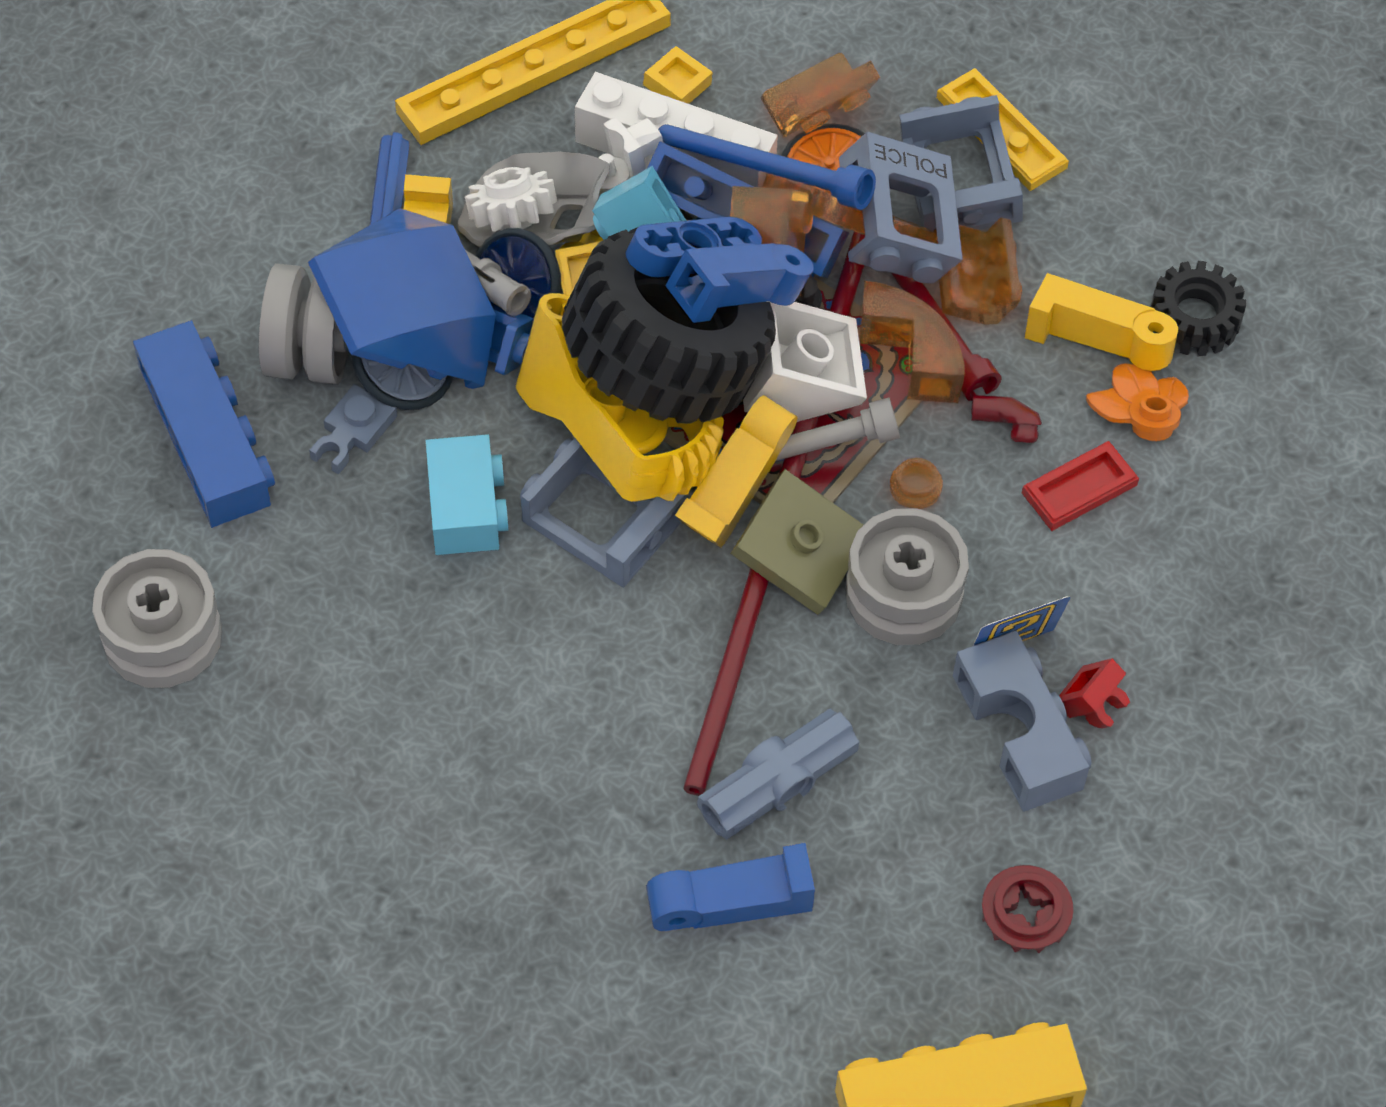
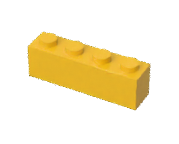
M1045 1022L1032 1023L1018 1029L1014 1035L994 1039L990 1034L971 1036L961 1041L959 1046L936 1050L934 1046H921L907 1051L903 1054L902 1058L879 1062L877 1058L859 1059L848 1064L845 1070L838 1071L835 1087L839 1107H1081L1087 1091L1068 1025L1062 1024L1050 1027Z

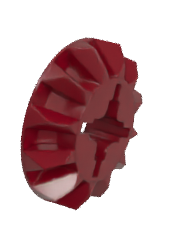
M1019 865L999 872L988 883L982 898V922L987 923L992 931L994 941L1002 940L1011 945L1014 952L1021 949H1035L1040 953L1045 947L1055 942L1060 943L1073 918V901L1065 884L1050 871L1036 866ZM1020 890H1022L1024 898L1028 899L1031 906L1040 905L1041 908L1044 907V909L1036 912L1034 927H1031L1030 922L1026 921L1023 914L1014 915L1013 912L1010 913V911H1014L1018 907Z

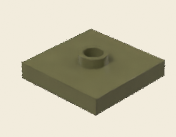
M784 469L774 481L730 554L819 615L827 607L848 571L851 545L857 531L864 524Z

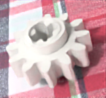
M509 167L492 172L488 176L483 177L484 185L469 186L470 194L465 196L469 219L474 220L477 228L491 224L492 232L507 228L524 229L534 223H539L538 214L553 213L552 204L557 202L553 179H548L546 171L531 175L529 167Z

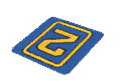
M1070 597L1058 599L982 627L973 646L1016 630L1022 641L1053 631Z

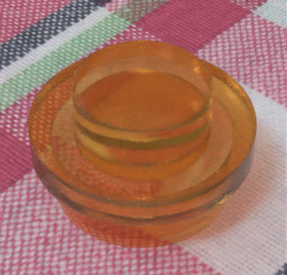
M923 458L905 460L895 468L890 478L892 496L899 504L907 508H927L937 502L942 493L943 480L941 474L933 463Z

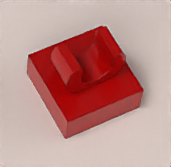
M1113 658L1083 665L1059 696L1065 706L1067 717L1074 718L1085 715L1090 725L1101 729L1113 725L1114 721L1104 710V702L1107 701L1117 709L1127 707L1130 703L1127 694L1117 687L1126 675V672Z

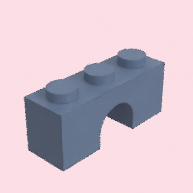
M1016 630L958 651L953 678L975 720L992 714L1004 713L1015 716L1027 727L1028 733L1004 743L999 765L1022 811L1025 812L1083 790L1088 771L1091 768V757L1084 741L1080 737L1074 738L1066 724L1067 714L1060 696L1056 692L1050 693L1043 681L1042 665L1036 651L1032 647H1025Z

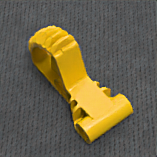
M550 293L542 296L538 303L516 382V390L528 407L534 411L561 420L620 496L627 501L635 502L660 497L666 501H674L677 494L688 495L691 487H699L702 479L706 477L707 472L719 455L723 443L721 438L724 432L722 428L724 419L719 417L714 420L701 422L698 418L697 421L690 424L677 423L675 418L669 417L662 421L649 417V412L637 409L633 411L623 406V401L613 394L608 397L597 388V381L593 377L587 378L578 367V358H572L567 348L566 337L562 328V317L565 313L564 307L570 296L560 293ZM668 427H680L686 432L689 443L669 452L644 456V454L654 450L663 442Z

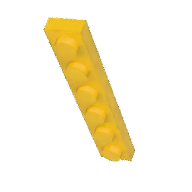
M606 0L396 99V113L418 143L423 145L670 27L671 13L660 0Z

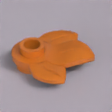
M1122 363L1114 368L1112 374L1113 388L1086 395L1088 405L1101 417L1113 423L1132 424L1133 432L1140 438L1149 441H1162L1172 435L1173 430L1180 424V409L1188 403L1189 397L1186 386L1176 377L1157 380L1151 371L1143 370L1129 363Z

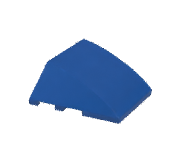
M399 208L320 253L308 262L351 355L400 369L411 364L427 369L429 376L435 379L442 380L447 375L463 379L465 387L471 389L480 388L485 385L496 313L453 225Z

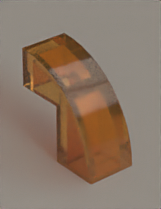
M864 281L859 313V344L909 348L907 399L959 403L965 376L964 361L958 341L945 320L927 303L904 290L878 282Z

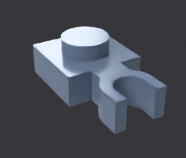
M353 384L324 419V427L331 434L323 436L316 441L309 450L310 458L317 462L326 451L338 452L339 455L331 464L332 471L339 474L349 462V452L354 446L368 453L398 416L397 407H391L378 401L366 390Z

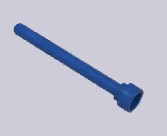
M669 124L662 125L658 129L662 135L663 143L669 146L829 190L831 195L837 198L839 204L858 210L865 209L875 191L876 177L871 169L850 164L846 168L840 167L835 171Z

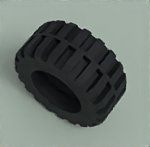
M638 227L629 232L625 229L599 242L586 262L564 307L565 313L562 317V328L566 337L567 348L572 358H578V367L587 378L593 377L597 381V388L608 397L613 394L623 401V406L633 411L637 409L649 412V417L662 421L669 417L675 418L677 423L684 424L693 423L698 418L701 422H706L719 418L737 408L749 391L775 341V319L770 302L718 307L710 321L693 323L666 287L671 276L651 277L637 271L628 262L625 253ZM697 273L689 274V277H693V276H696V275H698V274H697Z

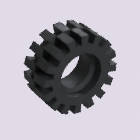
M1189 261L1182 262L1178 272L1172 266L1166 270L1165 277L1160 276L1157 281L1151 308L1167 314L1177 323L1178 334L1176 343L1182 345L1180 349L1182 354L1189 355L1190 347L1197 348V356H1206L1209 347L1216 354L1223 350L1224 343L1230 346L1234 342L1236 334L1239 333L1246 309V299H1243L1245 291L1242 285L1235 287L1237 278L1232 273L1223 278L1221 276L1223 267L1215 264L1213 271L1205 270L1207 263L1205 261H1198L1196 269H1191ZM1188 298L1201 299L1214 307L1216 316L1207 319L1194 318L1185 314L1178 305Z

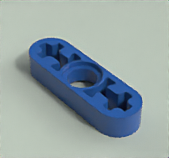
M736 217L646 224L636 229L625 254L630 265L637 271L651 277H666L672 275L686 249H696L690 244L697 248L755 245L762 243V237L753 225ZM693 269L690 274H694L696 271Z

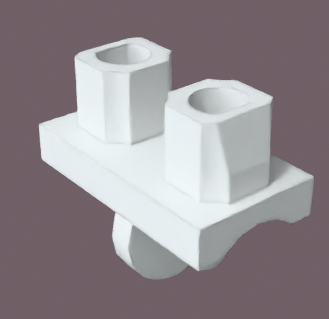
M617 117L603 123L610 154H602L599 159L606 161L610 165V170L601 186L600 195L647 169L659 142H663L660 131L648 118L628 128H625Z

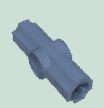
M828 709L785 739L774 736L760 743L748 754L740 769L698 796L697 806L701 810L706 822L717 835L727 840L774 807L778 811L785 810L787 807L784 803L800 793L803 797L807 795L817 778L858 751L859 740L855 736L852 725L843 714Z

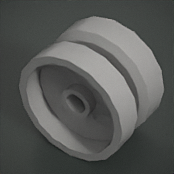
M275 263L270 270L266 282L261 309L259 359L262 374L266 377L293 380L303 365L310 381L339 385L344 375L349 349L316 279L314 278L312 283H310L309 275L302 266Z
M918 508L891 509L873 516L857 531L851 545L846 577L847 607L856 623L874 638L895 645H920L940 637L957 619L963 603L964 586L969 570L967 546L957 529L939 515Z
M146 549L125 556L105 571L94 590L92 612L110 666L127 681L146 688H170L190 681L210 666L221 646L222 623L217 610L214 589L207 572L189 556L168 549Z

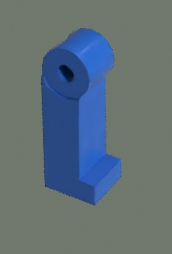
M775 243L686 249L666 287L693 323L711 320L718 307L766 301L781 306L791 305L797 299L814 268L813 263L805 253L795 247L784 244L775 245ZM693 269L698 274L696 276L689 277V274Z
M805 843L785 846L781 855L690 872L685 870L668 871L653 877L646 885L652 924L654 929L658 931L690 927L696 929L812 912L815 894Z

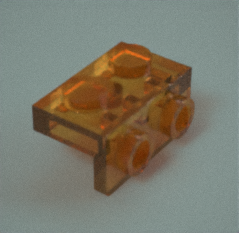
M837 53L766 90L761 95V100L783 138L802 128L805 133L817 129L831 119L830 113L842 107L845 112H848L862 105L871 98L868 91L881 77L871 61L852 70L845 56L842 53Z
M1002 217L987 232L959 225L963 260L939 279L943 314L984 325L998 324L1019 304L1022 296V285L1019 281L1016 261L1017 246L1013 239L1011 220ZM935 228L933 230L934 243L938 244L937 229Z

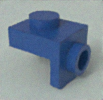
M490 302L496 313L489 361L496 363L495 372L507 375L522 364L534 318L524 314L511 316L505 310Z

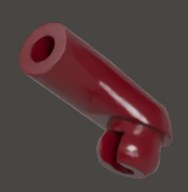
M973 395L971 421L1012 423L1011 439L1014 442L1035 443L1038 440V425H1042L1038 412L1012 397Z

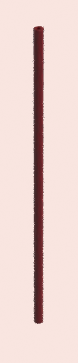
M863 210L859 212L848 252L865 238ZM847 252L829 311L849 317L864 265L849 261ZM819 416L797 422L791 435L815 429ZM808 452L785 458L780 473L786 469L800 479ZM751 568L684 783V791L692 795L700 796L706 791L769 580Z

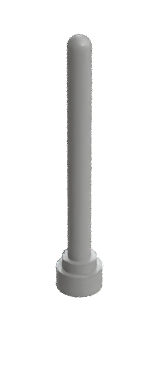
M890 397L870 402V408L861 410V416L791 435L776 461L866 436L868 441L878 439L880 444L899 439L900 433Z

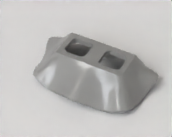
M561 151L514 154L490 167L475 184L484 185V176H488L499 169L509 167H529L531 175L546 171L548 179H553L557 202L552 204L554 212L539 214V223H534L532 227L524 230L535 233L548 246L561 242L580 241L583 234L596 229L593 222L595 214L592 210L598 201L601 186L608 176L610 165L602 159L581 153ZM465 201L458 220V230L471 243L480 247L486 239L496 232H492L491 224L477 228L474 220L469 219ZM582 210L573 228L568 230L554 229L564 211ZM508 239L494 246L497 247L514 241H521L526 246L536 248L529 242L521 239Z

